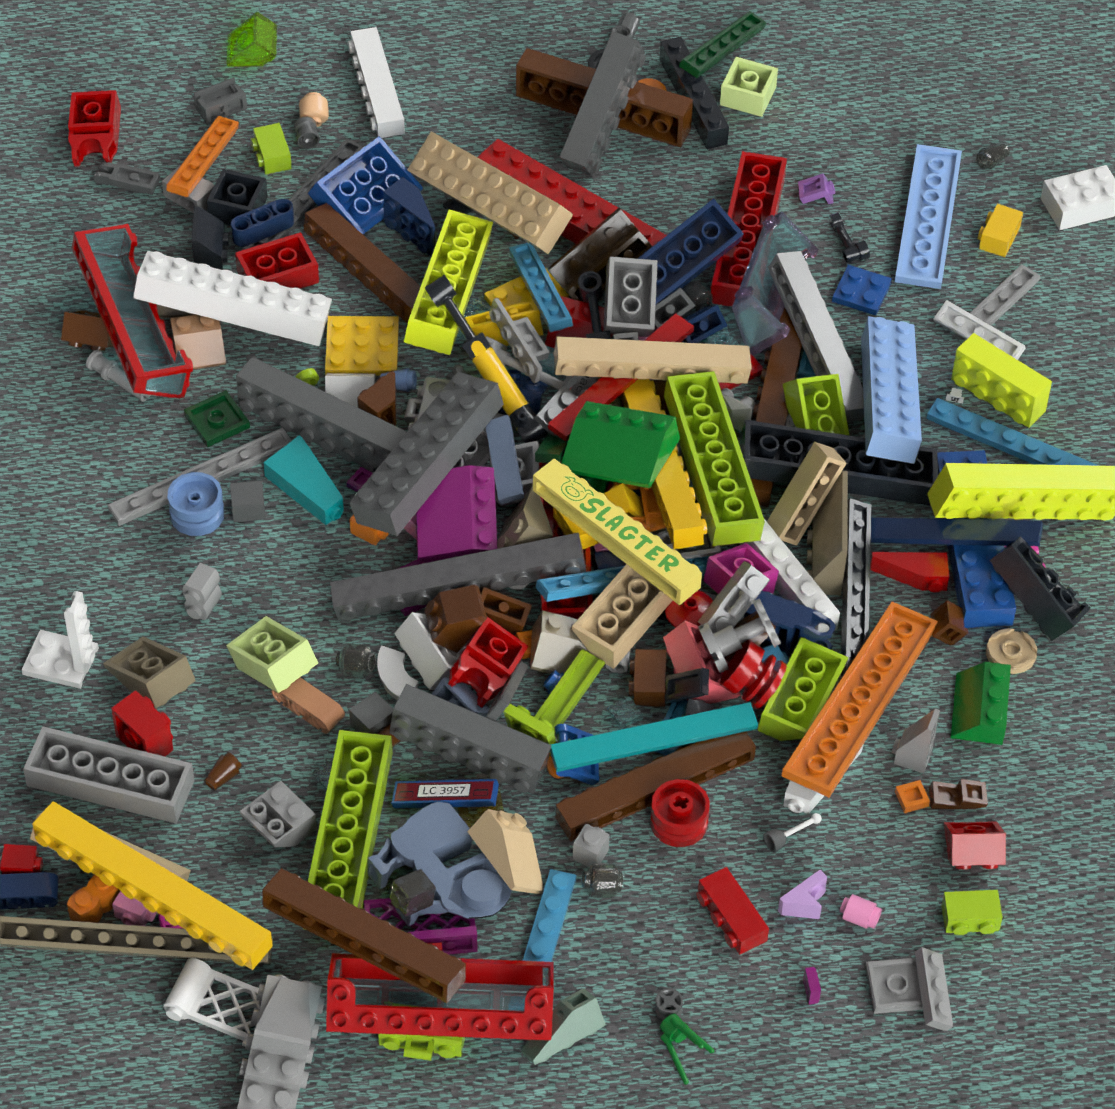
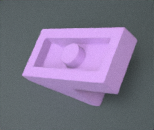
M819 870L782 896L779 900L778 912L785 916L820 919L821 905L816 900L821 898L826 891L827 876Z

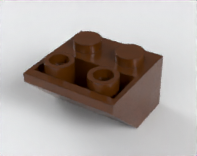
M390 371L385 376L380 377L371 387L359 394L357 406L359 409L396 426L395 372Z

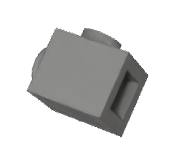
M585 824L573 843V860L595 870L596 867H599L598 863L601 864L609 851L610 834L599 827Z

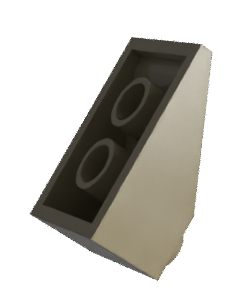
M533 486L506 519L497 540V549L549 539L553 536L541 498L533 491Z
M144 636L103 663L104 667L129 691L134 692L136 690L143 697L147 696L152 701L155 709L165 705L169 699L185 691L189 685L196 681L185 655Z

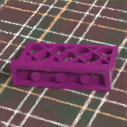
M397 897L364 900V909L369 914L373 915L370 913L371 908H382L386 912L379 919L387 920L393 915L401 920L394 927L401 930L406 925L396 911ZM442 913L424 914L427 919L421 925L415 922L410 926L415 931L409 933L425 943L442 942V951L448 955L478 952L475 919H468L453 914L454 917L449 922H446L439 917ZM459 920H463L470 925L469 927H454ZM433 922L442 927L435 930L426 929Z

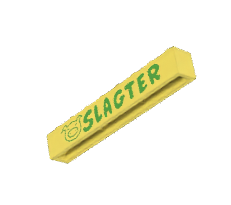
M553 459L533 475V491L678 605H681L701 588L702 572L696 565L690 564L681 557L677 550L668 547L660 537L650 533L639 521L633 520L621 507L611 503L603 493L597 492L589 486L585 479L576 476L568 466Z

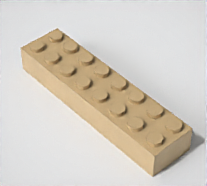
M432 131L407 171L423 182L547 254L550 253L573 216L571 212L560 204Z

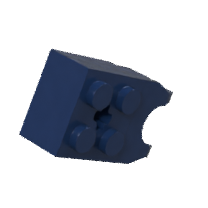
M761 591L755 599L760 598L770 621L776 626L775 632L781 642L778 646L781 652L784 651L788 657L794 652L801 637L816 644H823L826 648L832 650L833 645L828 639L832 637L836 625L827 616L815 609L801 605L793 600L775 596L767 591ZM753 603L745 612L744 618L757 611ZM823 623L828 625L830 629L827 632H819L815 627ZM768 636L759 646L765 648L773 645L770 637Z

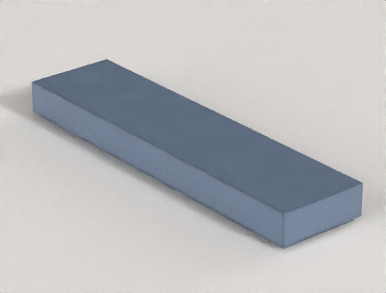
M508 415L492 419L486 426L492 467L494 468L497 496L502 505L524 498L511 420Z

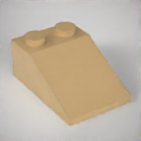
M487 809L467 832L511 890L534 894L543 893L544 887L533 836L526 826V820L517 813L512 814L501 810Z

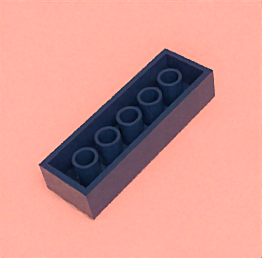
M714 198L638 258L657 260L655 305L679 288L686 286L741 242L744 233Z

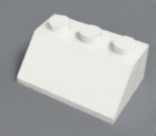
M412 612L394 633L400 642L401 648L410 657L413 667L418 670L424 679V684L431 690H435L443 678H449L450 669L465 648L463 646L458 653H455L432 642L426 614Z

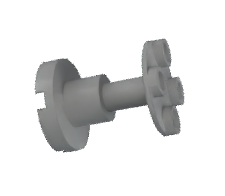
M760 598L752 601L759 614V618L736 629L730 625L713 633L708 622L698 626L720 673L730 669L725 657L742 649L741 643L767 631L774 648L781 644Z

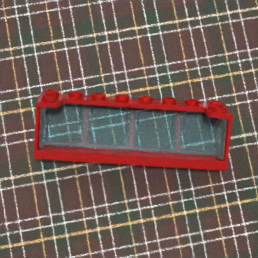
M332 953L327 981L326 1032L551 1040L554 962L459 958L462 962L466 963L465 982L449 1002L445 1003L354 954Z

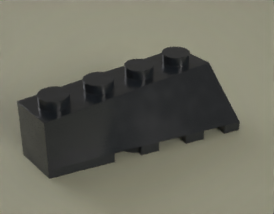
M1021 536L990 559L996 573L1003 577L1010 591L1019 598L1026 612L1032 615L1039 624L1042 633L1048 636L1051 641L1074 627L1091 609L1086 602L1080 604L1075 599L1076 592L1070 586L1065 588L1058 581L1059 575L1053 569L1045 568L1042 565L1043 559Z

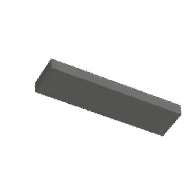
M519 661L504 686L496 695L486 718L496 721L508 707L528 668L524 662Z

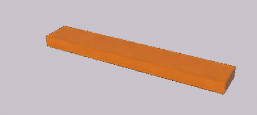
M217 116L167 183L166 191L188 198L238 129L239 122Z

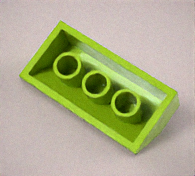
M801 637L787 664L786 672L778 689L770 697L761 715L758 731L780 741L803 739L829 699L849 657Z

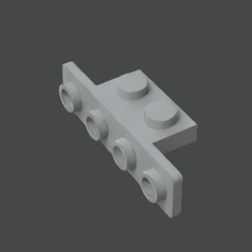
M499 298L493 299L489 311L491 320L497 324L503 339L507 340L511 346L512 353L521 362L525 374L531 378L533 383L539 382L542 372V366L539 361L548 358L549 350L528 317L513 321Z

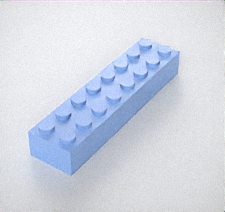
M868 316L861 337L866 455L914 464L922 442L914 324Z

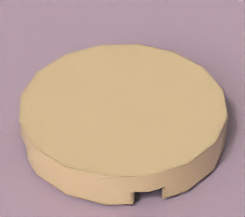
M1007 628L998 630L991 635L986 646V656L989 662L1011 665L1010 673L1017 674L1025 672L1033 666L1037 657V646L1034 639L1023 631L1020 633L1014 631V629Z

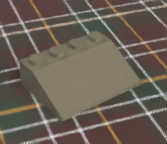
M848 471L840 473L811 521V530H807V545H811V550H807L806 564L811 565V570H807V572L826 595L841 596L847 557Z

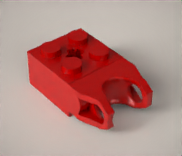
M116 90L71 93L68 141L72 149L74 167L80 166L84 157L94 152L103 154L106 163H112V159L118 149L121 105Z
M487 617L473 634L450 669L448 684L451 687L458 683L471 685L477 692V705L482 708L498 694L529 646Z

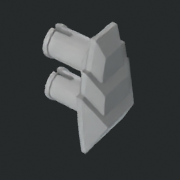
M724 388L721 392L733 428L742 431L745 420L751 421L755 402L748 396L743 397L739 401L733 398L734 394L730 389Z

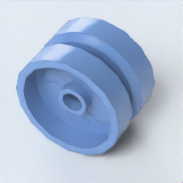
M202 472L187 473L175 479L168 488L167 499L170 519L173 526L180 533L189 536L206 535L216 530L224 520L222 489L219 482L213 476Z

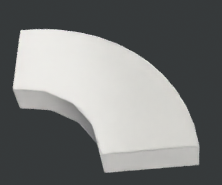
M381 646L377 658L378 676L384 689L394 699L398 700L406 684L418 688V681L410 677L404 669L405 653Z

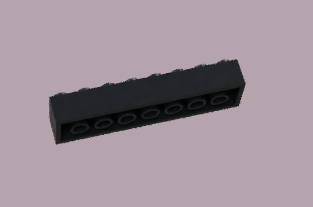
M745 420L739 436V446L751 479L790 484L813 443L817 442L834 448L846 462L842 471H848V493L931 505L927 493L938 477L937 449L920 447L913 464L866 455L865 438Z

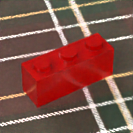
M727 867L699 880L698 892L696 893L697 899L703 907L707 906L711 912L710 916L714 925L722 928L725 933V940L730 948L735 947L739 955L768 941L769 927Z

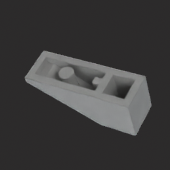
M934 709L905 729L901 740L896 738L892 753L896 754L894 764L924 774L932 754L940 710Z

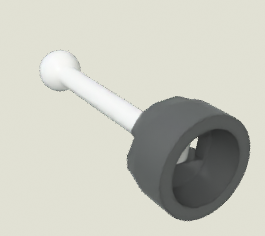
M815 813L811 816V819L786 832L778 829L770 830L763 835L764 843L774 853L785 846L786 837L813 823H820L821 815Z

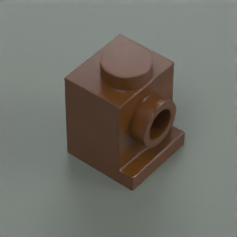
M947 600L930 613L931 618L938 621L932 637L948 645H954L968 634V629L964 627L963 610Z

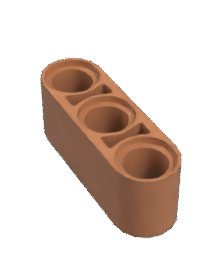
M301 677L279 693L272 690V695L279 703L282 701L283 706L298 716L302 715V719L318 730L321 728V732L324 734L329 733L345 717V711L336 701Z

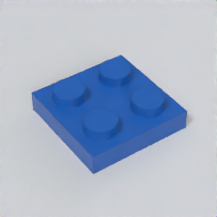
M848 265L832 297V302L876 316L890 288L892 278Z

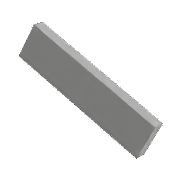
M1021 264L970 314L992 326L1040 280V275Z

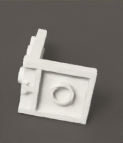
M74 591L71 596L72 605L70 608H66L64 612L68 636L40 630L22 668L23 675L81 689L84 677L89 671L99 647L98 643L92 642L93 636L89 632L90 620L87 619V604L84 603L83 593Z

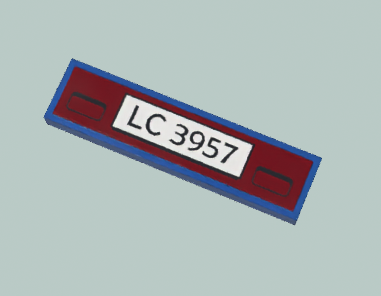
M497 779L396 781L391 804L393 808H424L435 802L450 803L452 807L496 806L499 783Z

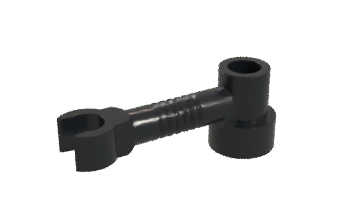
M840 214L829 215L832 222H829L831 227L837 232L846 248L842 250L845 261L848 263L857 259L862 261L870 258L867 243L864 240L857 243L852 242L844 228Z

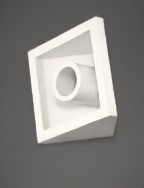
M327 373L325 376V392L357 408V397L359 394L375 384V374Z

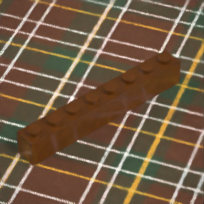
M328 203L306 212L304 219V231L306 234L311 236L321 248L330 253L351 275L361 281L381 302H384L397 316L401 317L408 324L421 286Z
M741 732L699 741L687 747L682 746L674 753L664 757H657L651 763L642 767H634L628 773L619 777H612L599 786L589 787L581 794L572 798L562 799L556 804L555 818L569 841H574L585 824L603 828L652 806V796L657 788L667 781L683 779L701 784L755 760L756 745L747 732Z
M281 868L262 889L264 908L445 1003L449 1002L465 982L466 963L462 962L459 958L450 956L439 950L436 946L419 940L411 933L392 926L388 921L369 914L365 909L358 908L346 902L343 898L323 890L320 886L303 880L295 873H290Z

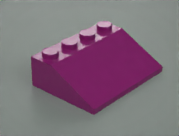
M473 465L455 467L445 476L416 512L417 560L434 562L497 549L493 467Z

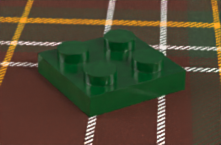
M227 390L184 409V416L207 448L250 428L249 420Z

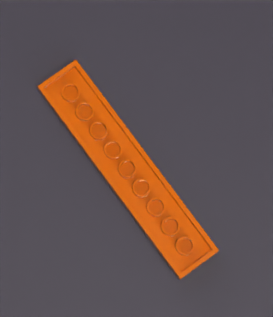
M891 602L786 763L781 776L830 798L929 641L938 621Z

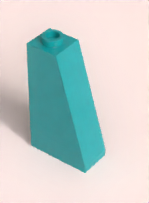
M297 436L264 462L265 477L323 524L327 525L332 520L336 521L342 516L344 512L343 497L303 437Z

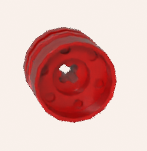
M747 640L742 645L743 648L738 650L729 661L728 666L730 669L723 672L719 683L733 694L738 693L744 688L742 700L745 702L751 700L752 707L759 709L778 689L786 672L787 665L781 660L776 662V657L773 654L762 661L765 652L764 648L752 640Z

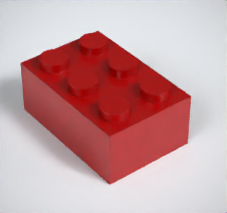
M301 232L235 253L237 273L239 275L253 276L258 280L276 282L281 286L301 289L319 283L318 263Z

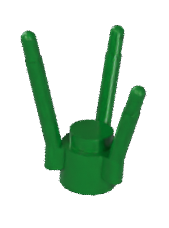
M671 1014L660 1025V1029L664 1032L660 1039L666 1044L683 1083L687 1085L689 1083L672 1041L680 1043L688 1038L700 1049L705 1048L710 1053H714V1049L691 1030L677 1014Z

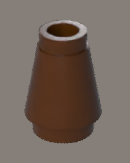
M229 752L225 755H220L204 779L205 784L216 791L240 773L239 770L242 768L241 762Z

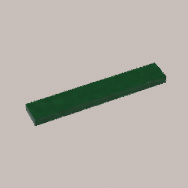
M749 11L682 59L679 66L695 78H698L762 31L767 23Z

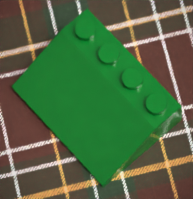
M586 401L576 416L561 464L568 466L575 475L650 488L680 440L676 417Z

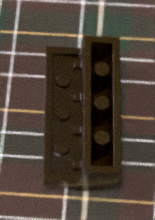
M618 208L547 269L574 300L584 302L580 297L578 279L581 274L587 271L598 273L602 279L604 290L606 267L610 257L638 259L653 246L625 213Z

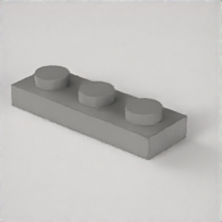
M921 947L915 951L925 1025L948 1031L953 1027L943 957L940 953Z

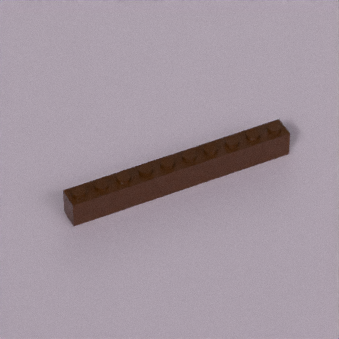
M780 306L779 316L774 315L772 329L775 330V333H770L768 347L772 348L771 351L766 350L764 364L768 365L767 369L763 368L760 382H763L764 385L758 387L756 400H759L760 404L754 405L752 418L756 419L757 422L786 426L789 411L786 406L783 383L796 379L802 343L786 307ZM751 479L759 505L769 507L774 482Z

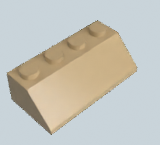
M626 564L575 622L572 630L592 655L605 661L606 665L614 669L672 602V599Z

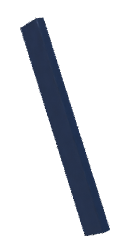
M871 518V543L1007 546L1021 536L1030 546L1040 547L1043 531L1042 521Z

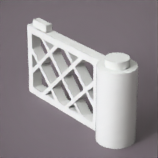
M189 958L163 1007L166 1015L175 1021L191 1019L243 1041L242 1046H246L248 1033H251L249 1028L254 1025H251V1021L246 1022L242 1011L253 1007L260 1009L261 1001L256 1000L259 988L212 970L208 964L199 959ZM214 980L226 984L228 991L214 995L211 989ZM242 992L251 994L253 1001L239 1006L235 995ZM231 996L235 1007L221 1012L217 1001ZM209 1003L213 1004L216 1014L207 1017L198 1013L201 1006ZM238 1013L242 1024L234 1027L226 1025L224 1017Z

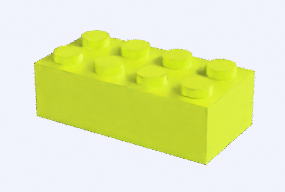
M975 333L956 350L951 378L956 385L966 388L978 399L985 400L993 405L997 411L1006 413L1015 422L1023 424L1028 428L1046 412L1052 385L1051 380Z

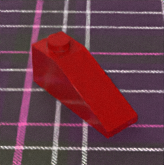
M872 552L870 561L871 571L921 591L933 593L947 591L949 581L947 553Z

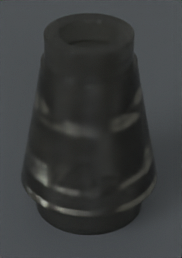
M1005 144L982 148L976 156V161L982 169H992L1009 155V148Z

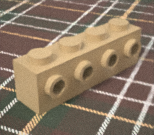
M817 442L813 443L767 520V523L782 541L797 546L845 467L846 462L834 448Z

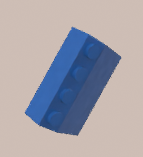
M379 136L317 181L308 192V195L318 206L328 203L360 233L364 234L384 219V190L402 177L418 187L420 191L423 190V187L407 171L404 164Z

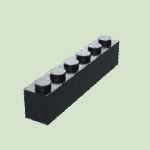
M682 37L660 41L659 60L677 94L693 99L692 123L706 149L728 145L729 125L703 76L695 78L679 66L681 60L690 54Z

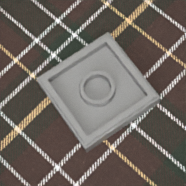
M916 958L866 962L865 967L874 1014L923 1010Z

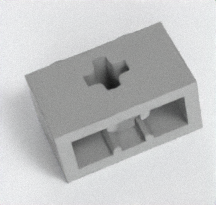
M180 166L162 181L163 194L171 201L194 213V206H199L204 210L208 208L207 199L214 187L213 183L209 180L202 178L188 198L166 191L167 183Z

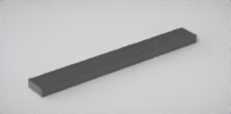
M346 138L289 199L293 204V226L249 246H245L241 251L286 237L305 217V213L316 205L314 200L308 195V192L315 183L364 148V146Z

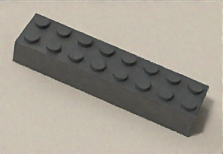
M254 357L236 375L238 402L244 411L253 412L264 421L273 422L281 426L286 432L300 435L305 441H312L320 445L325 451L334 452L345 461L354 462L370 472L376 471L407 433Z
M457 372L352 498L350 505L356 523L398 536L504 405L498 383Z

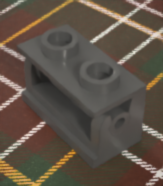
M234 77L194 92L195 108L206 124L214 122L217 116L228 117L247 109L246 93L242 91L238 84H235Z

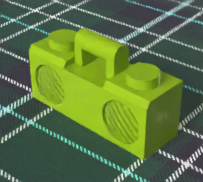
M384 1003V1006H401V1005H395V1004ZM378 1034L379 1045H383L389 1050L403 1048V1057L429 1061L432 1060L433 1051L444 1058L461 1057L465 1037Z

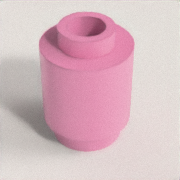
M852 894L850 898H844L840 912L843 913V920L866 929L868 927L875 929L882 909L876 907V903Z

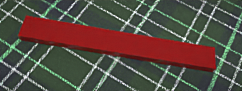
M674 314L644 341L681 343L694 331V325L678 314ZM601 377L548 423V429L567 442L576 416L586 401L609 405L638 379Z

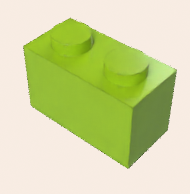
M280 123L253 128L254 138L250 139L253 152H258L256 154L258 167H263L265 175L292 169L291 154Z
M998 890L944 892L941 906L946 933H954L955 935H965L968 932L991 934L1000 930L1003 917Z

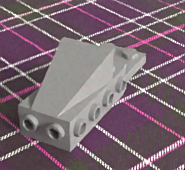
M267 975L266 984L259 985L256 1000L261 1001L260 1009L254 1008L251 1025L256 1026L254 1034L248 1033L245 1050H249L250 1054L248 1059H242L239 1075L244 1076L237 1109H296L300 1088L306 1089L309 1072L304 1071L305 1063L311 1064L315 1047L310 1046L311 1038H317L320 1022L315 1021L316 1013L322 1014L325 998L320 997L322 986H318L311 981L300 982L291 980L283 975Z

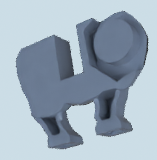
M435 802L422 808L411 816L402 827L388 836L385 845L378 855L368 857V876L379 889L386 886L389 876L397 868L407 865L413 869L416 880L422 887L410 889L409 892H401L397 894L396 911L408 926L415 923L418 915L450 912L468 919L491 917L500 912L510 899L512 890L497 873L483 852L448 869L442 864V862L470 850L472 837L467 832L470 828L450 803Z

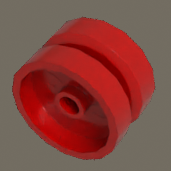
M683 779L667 781L659 786L652 796L650 826L654 835L661 842L672 847H686L694 845L701 840L708 828L710 800L706 791L699 784Z

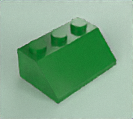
M983 662L956 673L951 738L1003 744L1007 724L1011 665Z

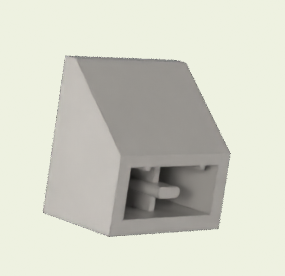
M282 781L275 784L240 810V814L274 848L296 846L317 830L315 813Z

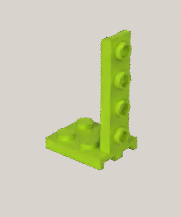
M582 649L534 717L523 706L518 705L515 707L512 704L508 705L503 711L507 726L549 745L556 744L554 727L558 724H564L605 665V661Z

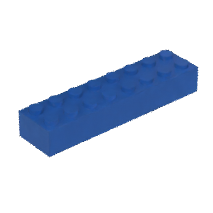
M985 450L937 453L938 475L946 463L987 464ZM976 518L980 520H999L991 518ZM947 545L958 606L963 610L964 627L1012 626L1016 612L1014 594L1010 591L1003 577L996 573L993 564L990 562V559L1002 550L1004 546Z

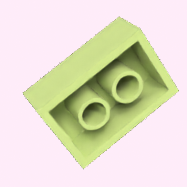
M267 616L226 645L239 670L277 693L287 689L291 683L302 675L307 674L311 668L318 664L306 638Z

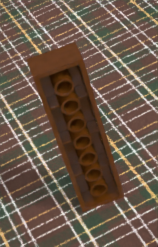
M526 48L516 64V96L577 115L596 69ZM636 82L634 88H630L628 92V103L625 109L620 111L618 116L620 120L617 128L681 148L691 131L693 99Z

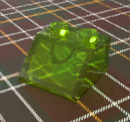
M256 12L229 33L227 66H264L266 63L271 62L277 54V25L259 12Z

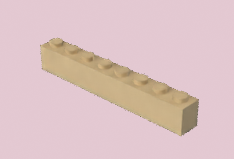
M557 337L554 349L555 375L667 380V376L715 371L718 382L747 384L751 372L749 346Z

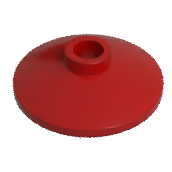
M698 590L681 605L672 600L665 609L666 618L675 628L684 621L700 626L701 624L698 621L712 604L713 600L706 593Z

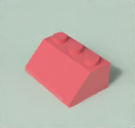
M684 621L663 637L667 647L666 652L672 660L675 674L699 668L709 669V695L692 698L693 700L700 699L708 704L735 699L741 695L740 692L733 694L720 685L719 682L723 672H719L697 625Z

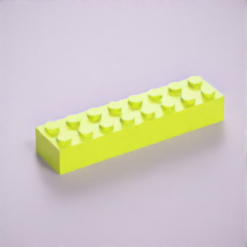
M448 210L408 320L404 343L438 353L451 354L459 327L445 305L436 307L425 287L445 275L458 294L452 300L464 316L489 243L493 226L492 221Z
M946 463L927 494L935 518L1110 520L1115 516V466Z

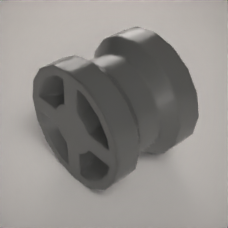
M667 988L661 990L656 996V1016L661 1021L671 1014H677L681 1017L682 995L675 989Z

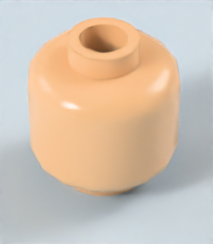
M317 92L307 93L299 102L300 118L311 117L316 121L317 127L321 126L329 117L327 99Z

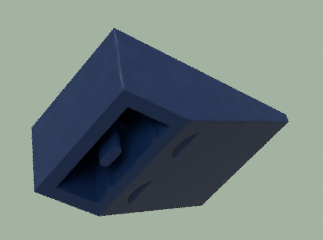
M402 177L383 191L384 222L389 229H394L400 233L405 241H411L422 253H427L432 257L435 249L434 222L420 189Z

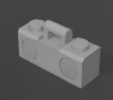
M432 377L425 378L424 385L418 387L417 399L411 398L408 400L404 421L409 423L408 431L450 380ZM416 409H420L419 414H415Z
M744 561L699 619L698 623L702 625L708 622L713 633L730 625L734 628L770 579Z

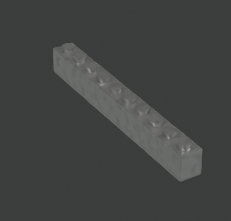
M579 533L334 581L330 582L333 608L337 619L352 620L355 617L376 615L380 612L401 610L405 607L426 605L439 592L470 585L479 586L480 593L484 587L490 590H501L506 587L526 585L539 579L586 572V565Z

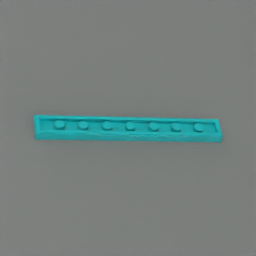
M751 702L551 744L550 753L556 772L755 730L758 728V722Z

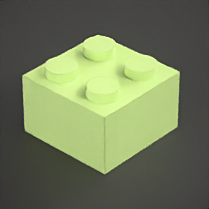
M736 57L721 86L720 105L762 117L776 89L778 68Z

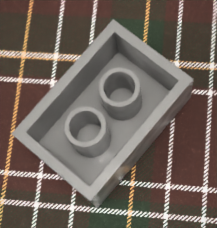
M609 258L606 267L603 332L610 331V334L638 332V336L649 337L653 333L655 326L657 260Z

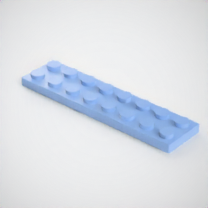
M917 144L895 276L896 283L941 289L962 154L961 150Z

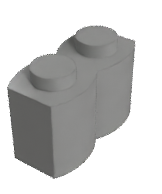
M202 563L198 564L183 586V594L186 599L185 609L187 614L193 619L206 620L220 600L222 592L218 585L220 576L217 570Z

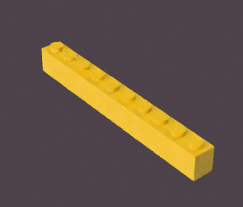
M638 379L620 395L624 408L666 415L665 411L661 410L659 395H655L656 391L653 380ZM677 445L651 486L673 549L704 545V534H707L706 520L701 519L700 504L695 503L694 488L689 487V475L687 471H683V459L681 455L678 456Z
M53 801L32 823L35 839L43 847L49 846L63 859H70L77 863L84 872H92L104 884L108 886L113 885L120 889L127 898L138 900L150 912L161 914L170 924L174 926L179 925L193 938H200L207 942L214 951L227 954L237 965H245L253 970L273 947L272 936L269 930Z

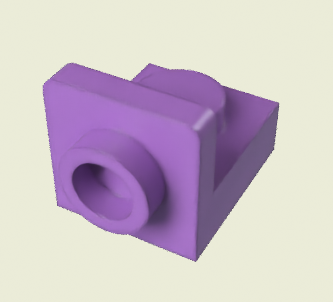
M824 173L798 182L799 196L803 204L825 197L828 204L833 203L835 188L832 181H828Z

